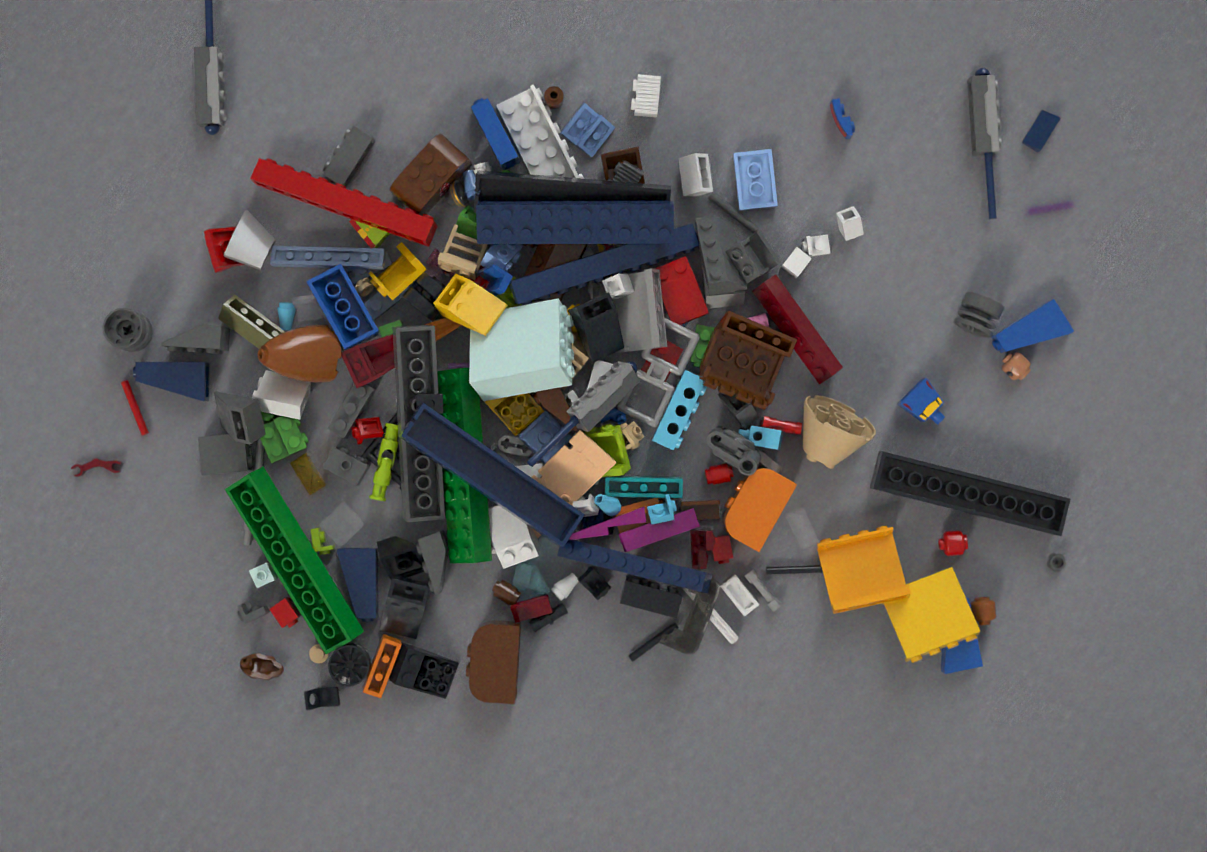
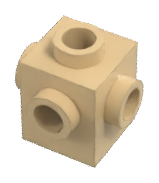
M634 421L628 425L624 422L620 427L626 450L629 448L633 450L640 445L639 441L644 438L641 428Z

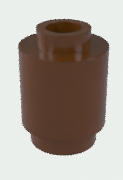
M551 86L545 91V104L550 109L560 108L564 99L563 91L559 87ZM556 95L557 98L553 99L550 96Z
M505 580L497 581L492 589L494 592L493 596L507 605L516 604L522 594L518 591L517 587Z

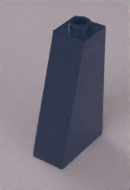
M136 362L133 367V377L136 382L200 401H209V363Z
M378 548L337 549V554L356 618H362V622H373L374 618L379 617Z

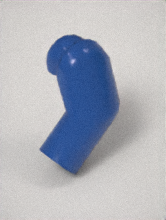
M613 408L600 421L603 423L611 419L621 425L627 421V416L625 413Z

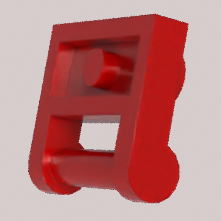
M764 416L763 420H760L759 427L799 435L802 430V423L786 420L780 421L776 418Z

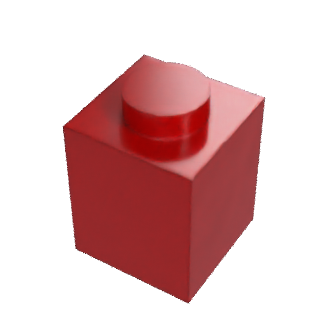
M728 534L715 537L714 550L711 551L713 561H718V564L729 563V559L733 558Z
M289 596L269 609L282 628L287 625L289 628L299 622L297 618L301 616Z

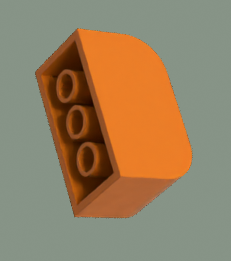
M757 468L754 474L745 475L743 480L739 479L735 485L734 490L736 492L734 496H729L724 505L727 507L723 515L724 529L736 540L760 552L797 484L766 468Z

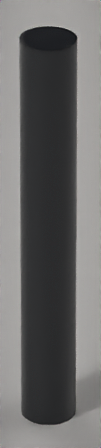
M821 565L766 567L767 575L823 573Z
M673 622L628 655L632 662L679 627Z

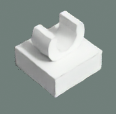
M589 494L588 499H585L582 495L578 499L579 501H573V507L585 514L584 517L598 515L599 508L596 506L595 498L592 494Z

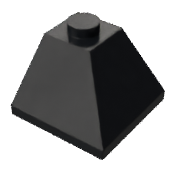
M397 536L377 542L379 558L390 580H392L393 575L407 578L424 572L422 566L424 559L421 554L419 555L416 543Z

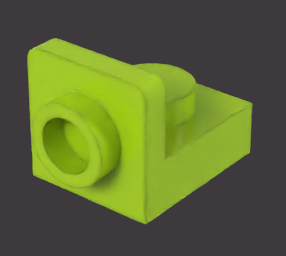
M321 527L311 529L314 550L316 552L319 551V555L330 554V550L335 549V545L323 546V543L326 542L325 532L321 531Z

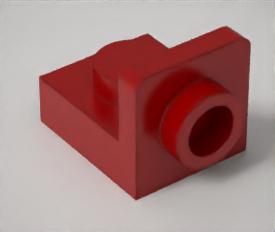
M379 417L357 419L355 426L352 427V436L356 438L358 445L362 444L363 439L382 437L384 433Z

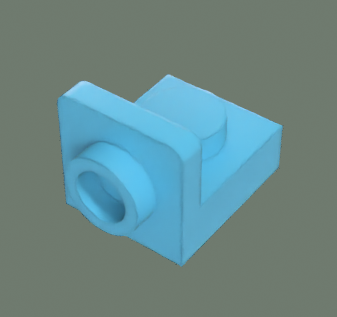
M669 494L665 495L666 503L647 507L651 525L674 520L673 512H676V504L674 500L671 501Z

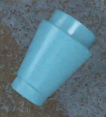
M279 302L277 311L280 328L282 330H292L296 312L295 303Z
M598 494L595 497V504L606 515L615 516L620 512L621 504L617 498Z

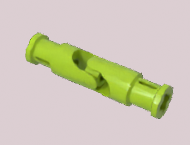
M390 423L385 424L387 427L386 433L382 439L377 460L379 467L374 473L372 495H369L371 499L385 502L387 486L390 485L391 481L390 467L392 468L399 445L397 441L398 425ZM390 449L393 457L392 459L381 457L382 453Z

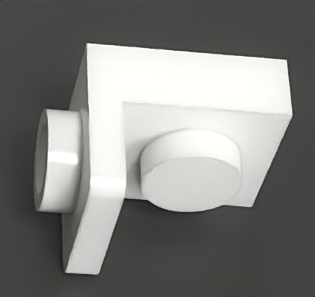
M828 234L813 237L806 236L804 242H802L803 252L810 257L830 254Z

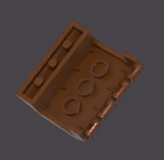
M727 311L714 328L700 364L699 379L703 380L702 385L715 390L718 386V392L731 397L735 393L736 399L748 404L752 400L753 406L765 410L769 404L772 405L775 393L771 392L784 357H791L797 339Z

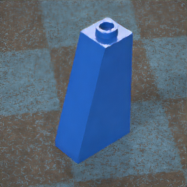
M481 98L476 100L471 109L502 170H507L519 164V157L489 99L484 100Z
M1052 299L994 334L991 338L993 339L992 345L994 348L1003 353L1068 335L1075 331L1055 299Z
M966 597L967 602H968V604H969V606H970V609H971L970 600H969V598ZM978 639L966 642V640L960 641L958 646L948 649V647L942 648L941 672L944 674L983 667Z

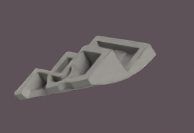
M245 210L229 241L224 257L261 270L266 257L269 258L275 239L249 211Z

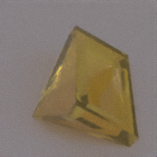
M307 453L290 463L309 495L326 486Z

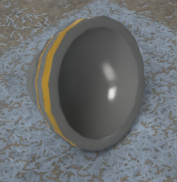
M458 180L454 181L449 186L448 191L445 192L447 203L450 206H468L469 200L464 195V185Z

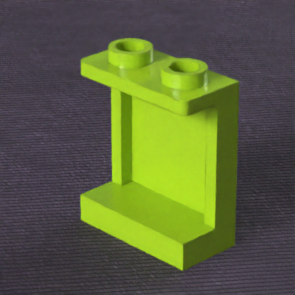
M605 424L596 428L594 426L589 432L583 431L616 461V464L602 477L622 476L631 469L620 425Z

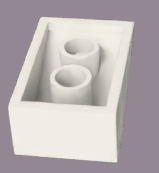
M499 505L488 508L490 536L503 569L539 556L541 545L531 527Z

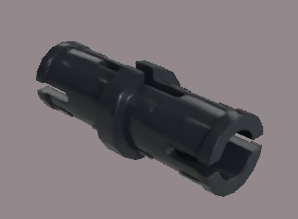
M560 603L552 608L553 613L542 615L529 621L534 632L548 624H554L555 620L568 614L564 604Z

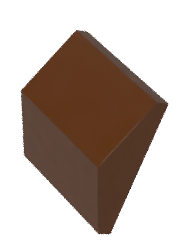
M639 147L601 154L606 181L608 178L613 179L616 174L613 170L618 162L623 163L624 160L643 171ZM642 175L638 183L645 184L644 175Z

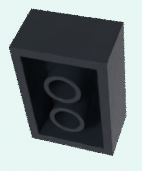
M630 576V579L625 578L620 604L677 619L683 595L676 587L667 586L666 589L660 587V583L649 581L647 584L643 583L641 578Z

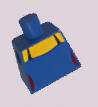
M922 378L897 403L898 406L921 422L931 418L938 425L945 418L938 410L944 402L927 378Z

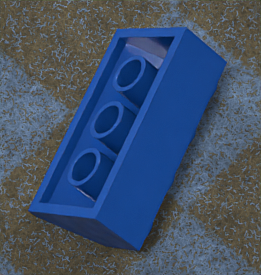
M341 264L306 281L344 350L365 343L379 335L377 326Z

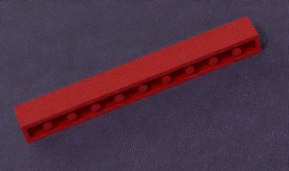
M269 158L266 160L258 159L250 178L257 186L427 247L432 242L438 226L434 218L427 214L421 216L410 208H405V210L398 208L399 206L393 202L388 201V203H384L376 196L370 195L368 197L359 190H348L340 183L331 184L323 177H318V179L311 177L310 173L303 170L301 172L294 171L293 167L286 164L280 166L276 161Z

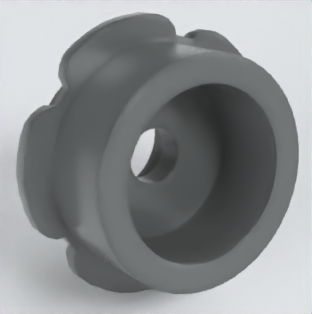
M1053 553L1048 557L1047 566L1052 571L1059 572L1065 568L1066 561L1062 554Z

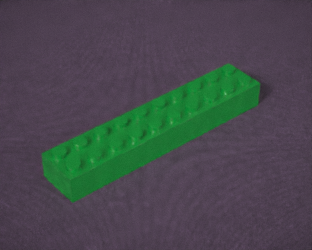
M470 368L437 371L438 394L443 395V413L440 415L483 444L480 397L469 383ZM442 467L450 564L492 561L488 498Z
M264 466L247 474L226 488V493L325 654L336 650L364 632L363 628Z

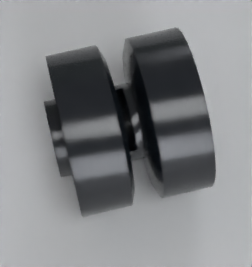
M424 271L416 279V283L422 288L419 292L410 286L402 296L433 322L440 314L433 303L446 286L435 276L430 277Z
M347 643L337 648L332 653L328 662L330 676L336 683L342 686H355L361 683L369 673L371 658L368 651L356 643Z

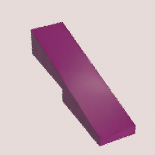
M640 507L574 532L570 536V540L609 535L608 527L646 522L645 507Z
M694 508L674 514V520L652 525L650 522L618 535L624 552H628L700 526Z

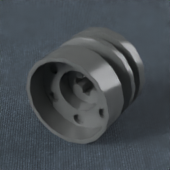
M966 292L961 304L968 311L959 310L957 314L960 317H956L953 323L972 335L991 338L993 332L989 329H995L996 325L990 319L999 320L1004 306L984 295Z
M117 308L111 311L103 323V335L106 341L112 346L128 352H138L146 348L153 335L150 321L144 315L128 308ZM129 329L133 330L132 334L128 332Z

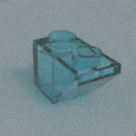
M526 562L516 565L512 585H516L518 590L527 591V588L535 590V594L544 596L546 593H550L551 587L537 565Z

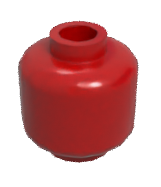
M960 530L945 531L942 538L938 540L939 549L943 550L946 556L963 555L965 550H968L967 535H963Z

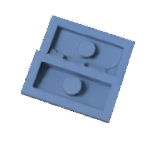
M583 103L560 134L587 155L593 157L615 129V126L602 115L597 114L586 103Z

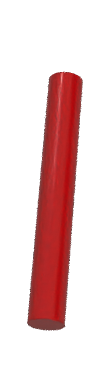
M122 381V388L141 435L149 434L129 381Z

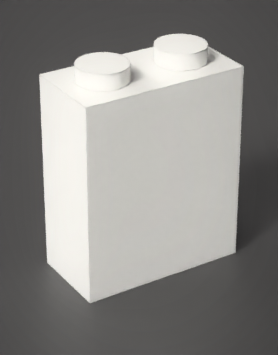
M266 370L263 377L259 378L258 390H254L252 398L259 400L261 412L300 420L311 393V382L291 379L276 372Z

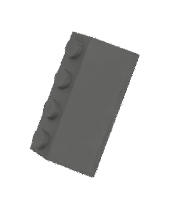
M716 216L695 219L696 236L709 296L747 290L746 282L725 252L737 243L733 223Z

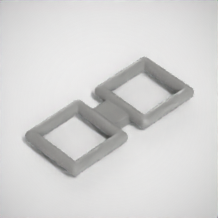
M664 318L665 327L690 338V342L678 366L650 354L652 349L643 350L641 353V357L651 362L647 373L638 369L636 373L638 378L666 391L654 418L626 406L633 389L617 405L619 411L652 427H658L675 391L673 385L664 382L669 371L679 376L683 374L700 339L698 333Z

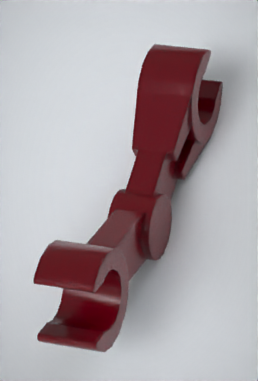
M95 458L83 465L75 464L71 469L80 468V473L74 475L75 477L83 476L85 471L94 467H103L113 473H119L121 471L115 470L114 464L123 463L121 461H103Z

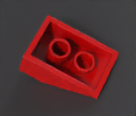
M686 256L655 268L660 270L662 300L670 321L682 325L709 314Z

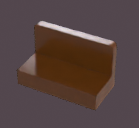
M720 500L680 501L681 512L694 508L697 520L720 519Z

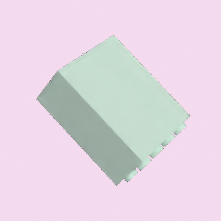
M558 298L506 308L486 336L470 329L469 383L483 401L572 385V377L575 376V372L572 366V360H574L572 349L574 336L571 332V327L574 326L572 316L567 313L566 306L562 305Z

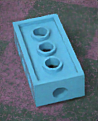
M687 370L683 372L651 441L670 450L679 448L683 440L680 435L683 430L687 431L691 420L688 418L691 413L694 414L699 406L697 399L699 395L703 396L707 389L706 386L702 385L703 380L699 379L698 375ZM685 389H690L693 392L692 399L685 398ZM677 406H681L685 409V414L683 417H680L676 414L675 410ZM670 423L675 424L677 427L675 434H670L667 431V426Z

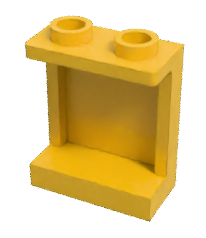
M402 242L396 246L402 255L378 277L372 271L368 273L372 277L370 282L384 298L388 295L392 301L427 270Z

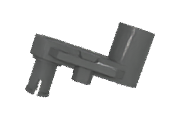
M718 426L713 429L707 437V443L713 449V454L736 467L743 475L754 474L761 460V455L755 449V444L730 428L722 429L723 426ZM745 460H749L753 464H748Z

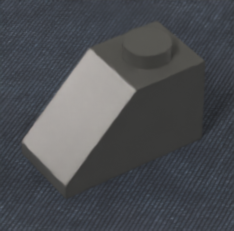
M721 392L717 394L744 429L759 418L752 404L736 399L735 393L733 397Z

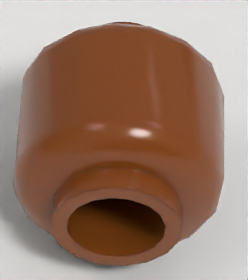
M977 597L970 603L976 622H979V625H990V621L996 619V605L993 600H990V597Z

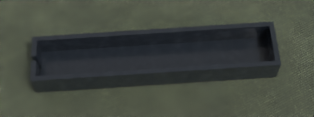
M478 170L475 182L474 213H476V204L478 202L670 201L671 186Z

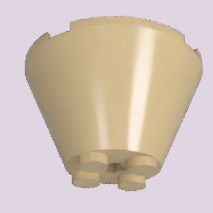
M815 395L814 398L808 396L804 401L803 450L807 453L806 458L812 462L818 461L826 467L833 469L835 465L871 441L876 435V430L868 419L864 417L862 420L855 415L856 410L839 401Z

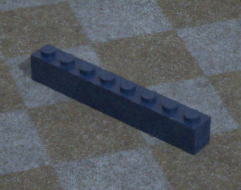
M570 539L564 547H559L557 554L559 557L707 594L713 575Z

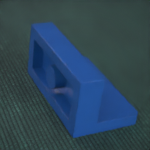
M495 264L487 266L477 273L489 282L485 290L494 296L505 293L513 277Z

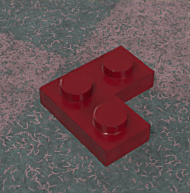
M690 530L692 568L707 569L708 555L706 551L714 550L715 545L713 531Z

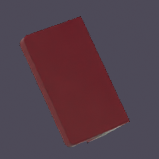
M548 594L523 600L510 606L515 623L553 613Z

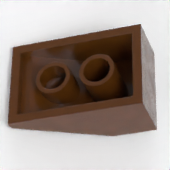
M560 387L537 391L533 394L538 405L542 404L545 409L563 423L567 424L569 422L570 416L566 412L569 406ZM576 426L573 428L576 433L580 430Z

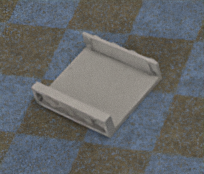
M646 269L645 272L628 274L634 292L619 299H612L617 309L624 348L615 353L667 347L660 270ZM593 280L589 281L588 291L591 299L606 293L602 281L594 283Z

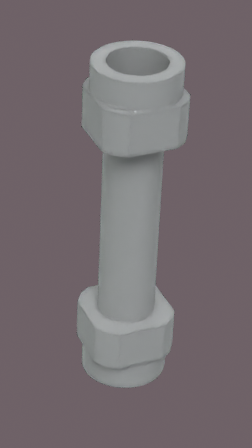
M751 569L744 575L749 583H753L767 600V605L773 612L781 607L780 601L777 597H773L758 579L759 575L754 569Z

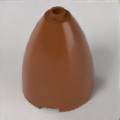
M310 325L288 330L270 339L258 350V359L264 366L291 379L325 383L333 381L338 374L336 368L338 359L341 358V345L335 332L328 325Z

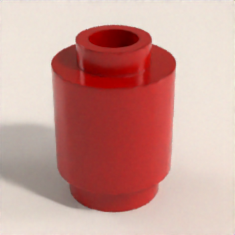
M727 463L709 466V469H705L707 484L717 485L731 482V477H734L732 466H728Z

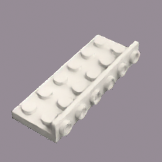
M533 84L530 86V89L496 105L531 175L584 179L583 175H578L575 169L578 165L574 157H569L567 153L569 147L565 139L561 140L558 135L561 131L557 123H552L550 119L552 113L548 105L544 106L541 100L544 97L540 88L536 89Z

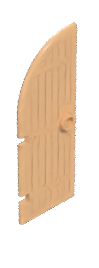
M579 430L569 440L573 445L570 449L564 445L538 470L542 477L537 478L535 475L531 477L570 505H573V501H577L616 464V461L582 430ZM534 530L535 535L538 539L541 536V534Z

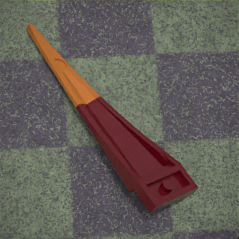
M447 318L424 324L435 326L436 341L461 326ZM393 334L356 345L341 352V356L356 388L376 380L395 368Z

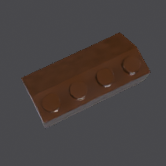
M538 244L524 276L580 259L588 244ZM557 292L551 293V297L548 300L559 298L562 301L565 293L559 295Z

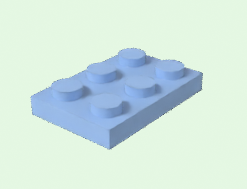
M772 149L733 153L739 211L777 207Z

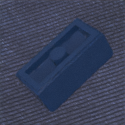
M1041 110L1021 143L1038 153L1044 147L1061 118Z

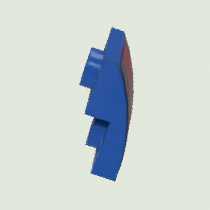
M840 98L832 99L830 108L835 124L845 139H850L853 135L852 133H855L854 122L850 120V116L842 117L845 114L844 104H840Z

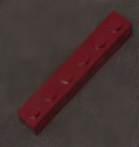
M776 274L752 291L780 331L797 339L794 350L819 385L843 368Z

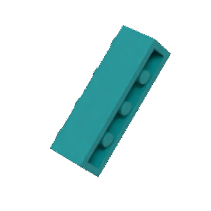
M605 477L606 496L665 498V495L669 494L670 498H683L682 477Z

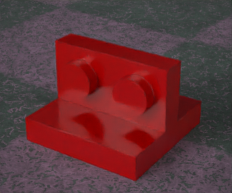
M236 227L204 231L206 245L215 273L222 272L233 266L245 265L224 257Z

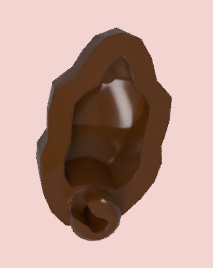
M254 653L240 660V668L243 673L253 679L259 678L268 681L279 677L284 671L283 666L273 656Z

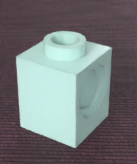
M269 562L249 570L256 588L279 579Z

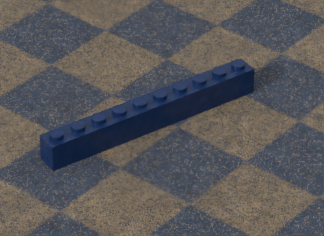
M693 223L674 228V244H624L512 280L509 286L515 304H521V306L532 304V299L539 298L540 301L551 297V293L563 294L569 292L568 288L573 286L576 289L587 286L586 282L591 280L597 283L605 280L604 276L623 274L622 270L625 269L634 271L640 269L641 264L647 263L649 266L659 263L658 259L663 257L666 260L677 257L676 253L683 251V254L695 251L694 247L699 246Z

